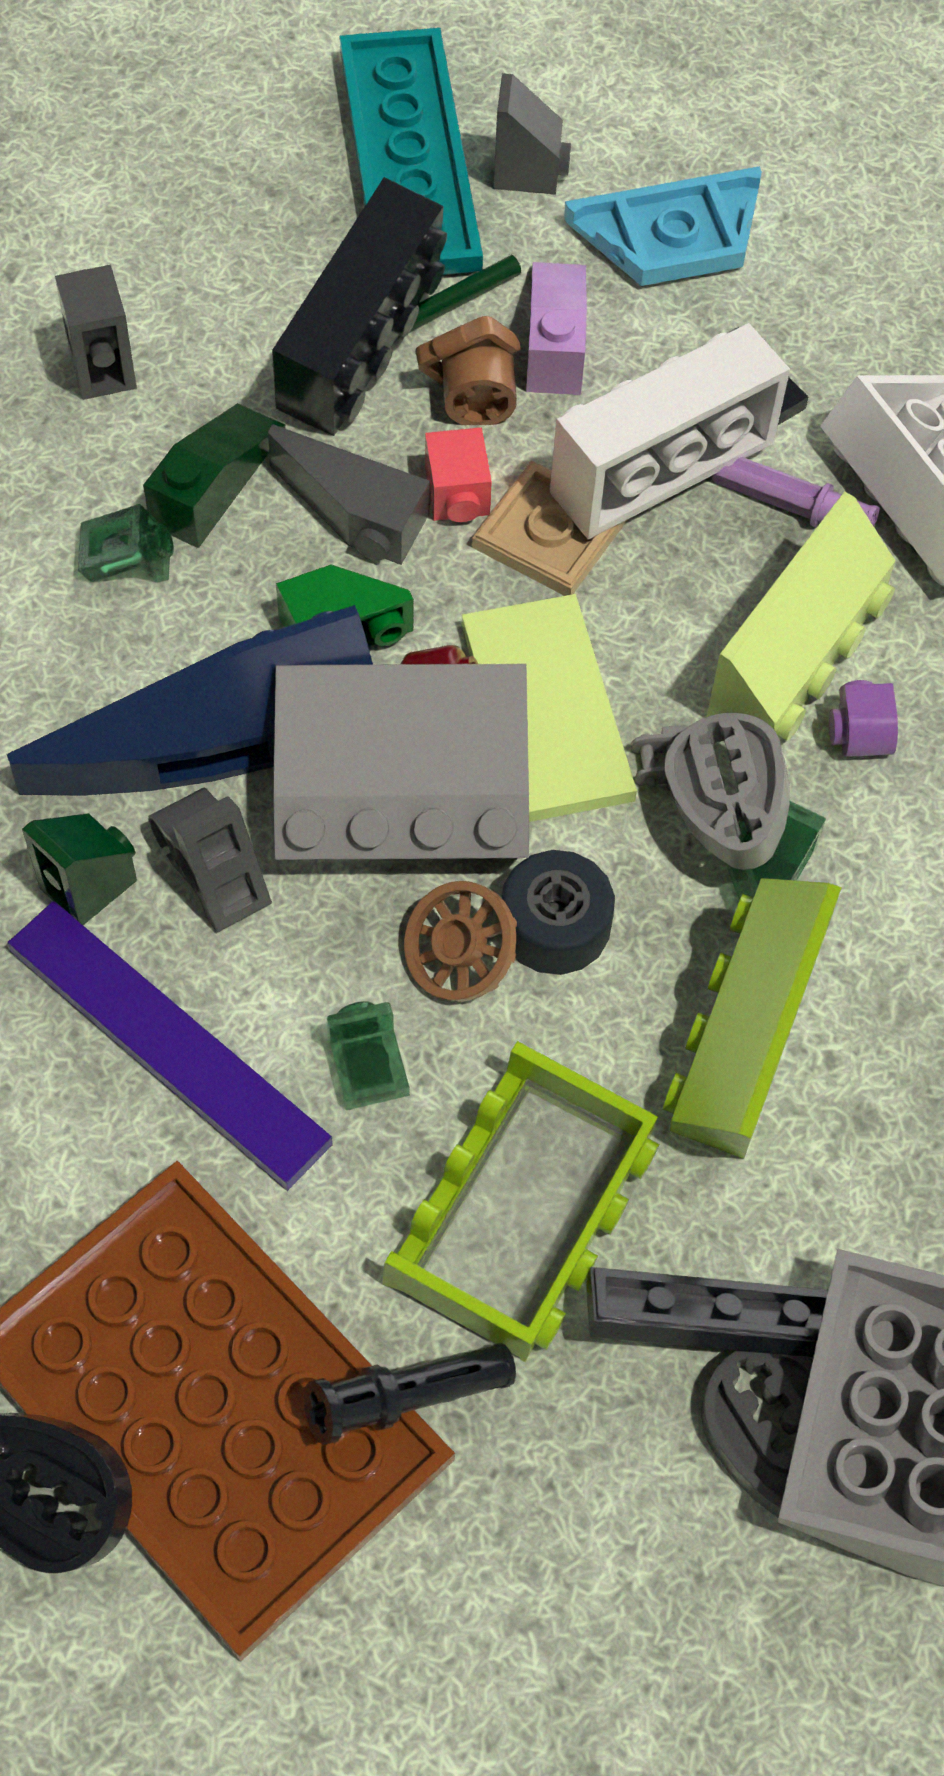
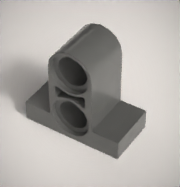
M204 787L148 816L151 830L162 849L168 846L171 853L166 855L167 858L198 894L205 916L217 932L272 904L240 808L229 796L218 801Z

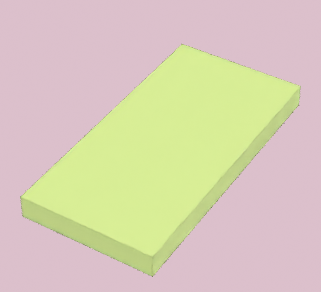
M576 594L462 614L461 626L470 656L475 657L478 664H526L529 822L635 802L637 789Z

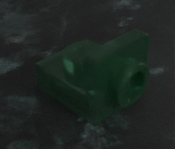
M141 504L81 522L78 571L87 580L94 582L141 567L156 583L169 580L170 557L174 552L172 536L168 528L164 524L159 523Z
M367 1001L355 1002L341 1008L338 1013L327 1017L328 1042L346 1111L410 1096V1087L394 1032V1015L389 1002L375 1005Z

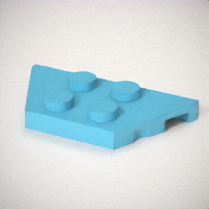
M760 166L565 201L564 218L568 225L640 286L741 268L744 265L762 171Z

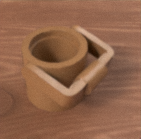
M482 316L421 344L415 349L419 370L443 385L445 411L458 424L496 425L509 418L516 409L517 396L513 353L520 351V342L511 330L493 317Z

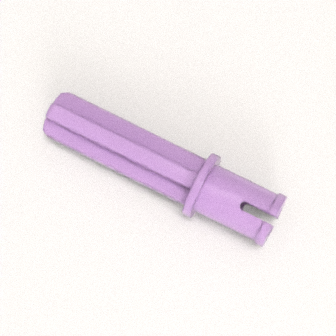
M743 457L738 458L731 466H724L718 473L713 475V481L716 484L810 519V525L816 528L842 495L834 492V485L826 483L821 487ZM858 501L872 525L875 526L880 507Z

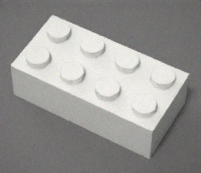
M747 323L729 333L717 334L705 345L681 357L669 358L659 368L633 381L626 380L621 382L611 392L585 405L578 404L571 407L561 417L556 419L550 494L589 540L718 473L724 466H731L738 458H747L774 444L790 368L750 323Z

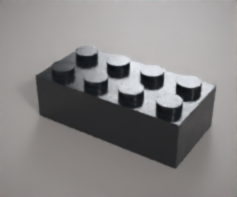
M385 177L382 179L272 349L276 409L332 436H335L345 420L350 423L355 420L365 400L366 394L364 389L372 377L377 380L382 377L391 360V346L398 335L406 337L409 334L418 316L419 307L417 305L425 293L432 295L441 282L445 265L440 263V255L447 240V233L442 231L444 206Z

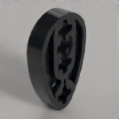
M1 1413L0 1548L23 1565L43 1573H64L90 1566L102 1560L122 1539L132 1510L130 1477L117 1451L100 1436L66 1421L36 1414ZM38 1469L35 1481L46 1488L53 1489L69 1485L66 1498L76 1506L97 1503L94 1516L102 1522L101 1529L86 1532L88 1519L77 1511L57 1515L59 1502L51 1495L42 1494L27 1497L30 1492V1484L22 1479L24 1471Z

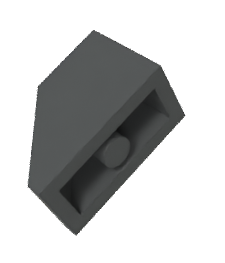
M502 73L497 108L494 189L556 195L558 175L568 176L571 143L561 142L563 119L513 74Z

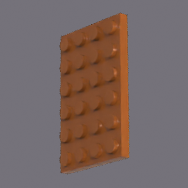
M178 1160L0 1308V1386L24 1414L43 1415L72 1423L100 1436L117 1451L127 1468L132 1486V1510L126 1531L240 1661L245 1659L455 1460V1452L415 1410L402 1413L398 1422L391 1428L377 1431L371 1426L342 1433L339 1441L322 1445L317 1442L311 1433L304 1410V1391L307 1383L324 1378L331 1384L359 1377L363 1368L372 1365Z

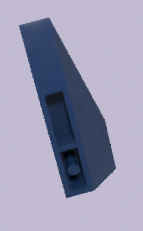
M355 605L334 612H321L309 620L278 630L262 631L250 639L237 642L8 753L7 758L19 795L88 796L145 792L213 782L274 767L276 665H373L360 616Z

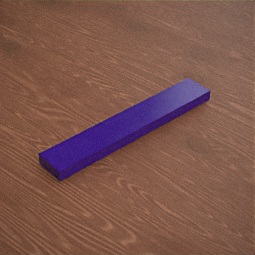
M54 900L7 942L10 952L285 1190L288 1191L333 1145L332 1136Z

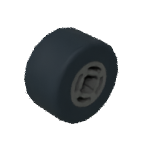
M549 850L530 855L529 858H526L513 868L503 884L502 899L517 921V927H515V953L518 962L539 973L563 975L582 970L599 958L610 938L615 895L608 876L597 864L575 852ZM559 902L564 903L567 907L560 905Z

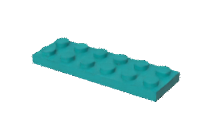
M441 28L339 35L340 56L364 207L384 177L444 206L442 231L447 233V240L440 255V263L445 265L444 274L482 270V246Z

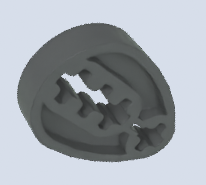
M737 1350L718 1365L709 1380L701 1406L702 1426L711 1449L729 1474L756 1502L778 1518L792 1454L789 1451L777 1454L772 1449V1445L778 1436L777 1429L769 1420L758 1424L753 1418L759 1406L757 1397L751 1390L739 1393L734 1386L740 1376L739 1368L744 1367L750 1375L762 1372L766 1376V1380L760 1389L761 1395L769 1405L779 1401L784 1405L785 1410L779 1422L784 1432L791 1435L798 1430L813 1360L808 1356Z

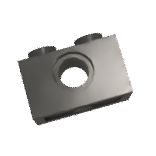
M111 264L56 275L55 281L68 349L82 400L137 389L126 314Z

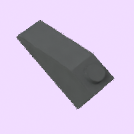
M272 424L268 431L270 467L349 546L356 548L363 556L376 561L386 559L402 565L429 516L430 481Z

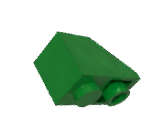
M332 564L276 583L278 616L284 627L309 620L321 612H334L355 605L360 616L368 647L375 644L378 646L392 645L401 640L406 633L414 631V599L408 589Z

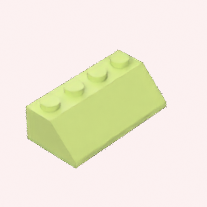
M845 491L722 650L719 655L706 717L721 713L752 715L769 724L775 730L778 737L789 741L805 716L806 709L802 706L810 695L817 699L822 697L836 673V668L832 666L840 654L850 658L859 646L866 631V627L862 626L867 617L871 615L878 619L883 614L895 592V587L888 584L895 559L854 496Z

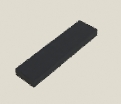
M590 1267L586 1280L590 1337L814 1357L828 1290Z

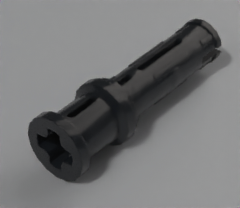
M500 1342L488 1348L437 1359L393 1372L377 1364L363 1368L359 1377L331 1384L324 1378L309 1381L304 1391V1410L307 1423L317 1442L322 1445L338 1442L342 1433L371 1426L377 1431L393 1427L400 1419L402 1413L454 1401L458 1398L496 1388L510 1387L515 1382L516 1366L509 1348Z

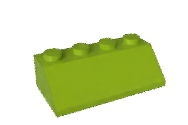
M761 878L754 897L742 894L730 926V931L740 934L732 956L720 953L707 988L718 993L710 1016L698 1012L685 1049L696 1053L687 1077L675 1073L662 1110L673 1114L670 1132L737 1157L745 1158L842 887L825 882Z

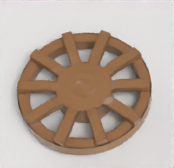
M454 881L440 885L421 899L407 923L404 937V952L408 968L415 981L425 991L438 998L457 1002L479 998L499 987L498 984L506 975L511 963L515 961V927H517V921L512 916L504 900L485 886L469 881ZM471 893L480 895L485 899L472 918L469 917L471 912ZM460 894L459 914H452L443 900L450 895ZM435 907L442 919L436 924L435 928L423 925L425 919ZM492 909H494L500 922L483 928L481 924L487 919ZM502 933L501 949L487 945V938ZM420 934L430 936L432 950L420 954L419 950ZM483 954L498 958L491 971L488 970L481 960ZM439 959L443 962V965L432 980L423 965ZM454 966H456L458 972L457 990L442 988ZM473 966L482 980L469 988L468 967Z

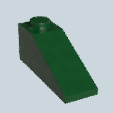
M237 403L175 443L143 484L149 526L199 548L269 454L268 431L272 424L285 429L286 425Z

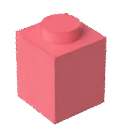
M482 427L425 433V471L427 480L430 481V501L433 520L450 519L455 522H468L478 516L490 515L492 480Z

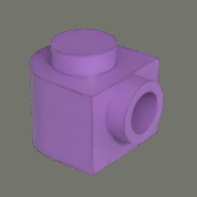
M855 680L842 685L839 689L838 709H830L829 713L831 744L841 745L844 757L893 755L896 751L898 740V717L893 683L874 684L867 680Z

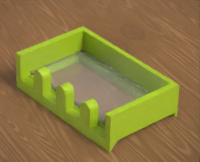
M517 1041L511 1050L506 1073L495 1091L489 1090L483 1098L477 1111L475 1125L463 1145L457 1144L452 1150L444 1167L443 1178L429 1202L424 1199L419 1205L411 1221L410 1234L398 1254L391 1251L384 1262L382 1285L405 1292L495 1344L500 1342L505 1344L511 1353L520 1357L519 1359L526 1362L535 1344L547 1350L566 1316L565 1312L556 1308L567 1286L578 1292L581 1290L588 1277L590 1267L594 1266L598 1255L589 1251L588 1248L599 1229L611 1235L629 1202L628 1198L619 1194L630 1174L642 1179L660 1144L650 1139L658 1116Z

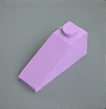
M533 262L526 392L581 395L586 345V265Z

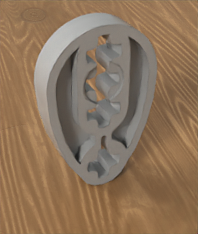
M743 713L711 715L689 725L673 740L665 757L666 778L681 818L692 835L710 853L731 867L746 870L765 864L773 856L785 830L790 804V782L781 742L777 733L765 721ZM724 741L739 790L734 795L726 794L712 745L717 742ZM740 821L745 822L747 832H751L752 840L740 843L738 836L741 834L739 828Z

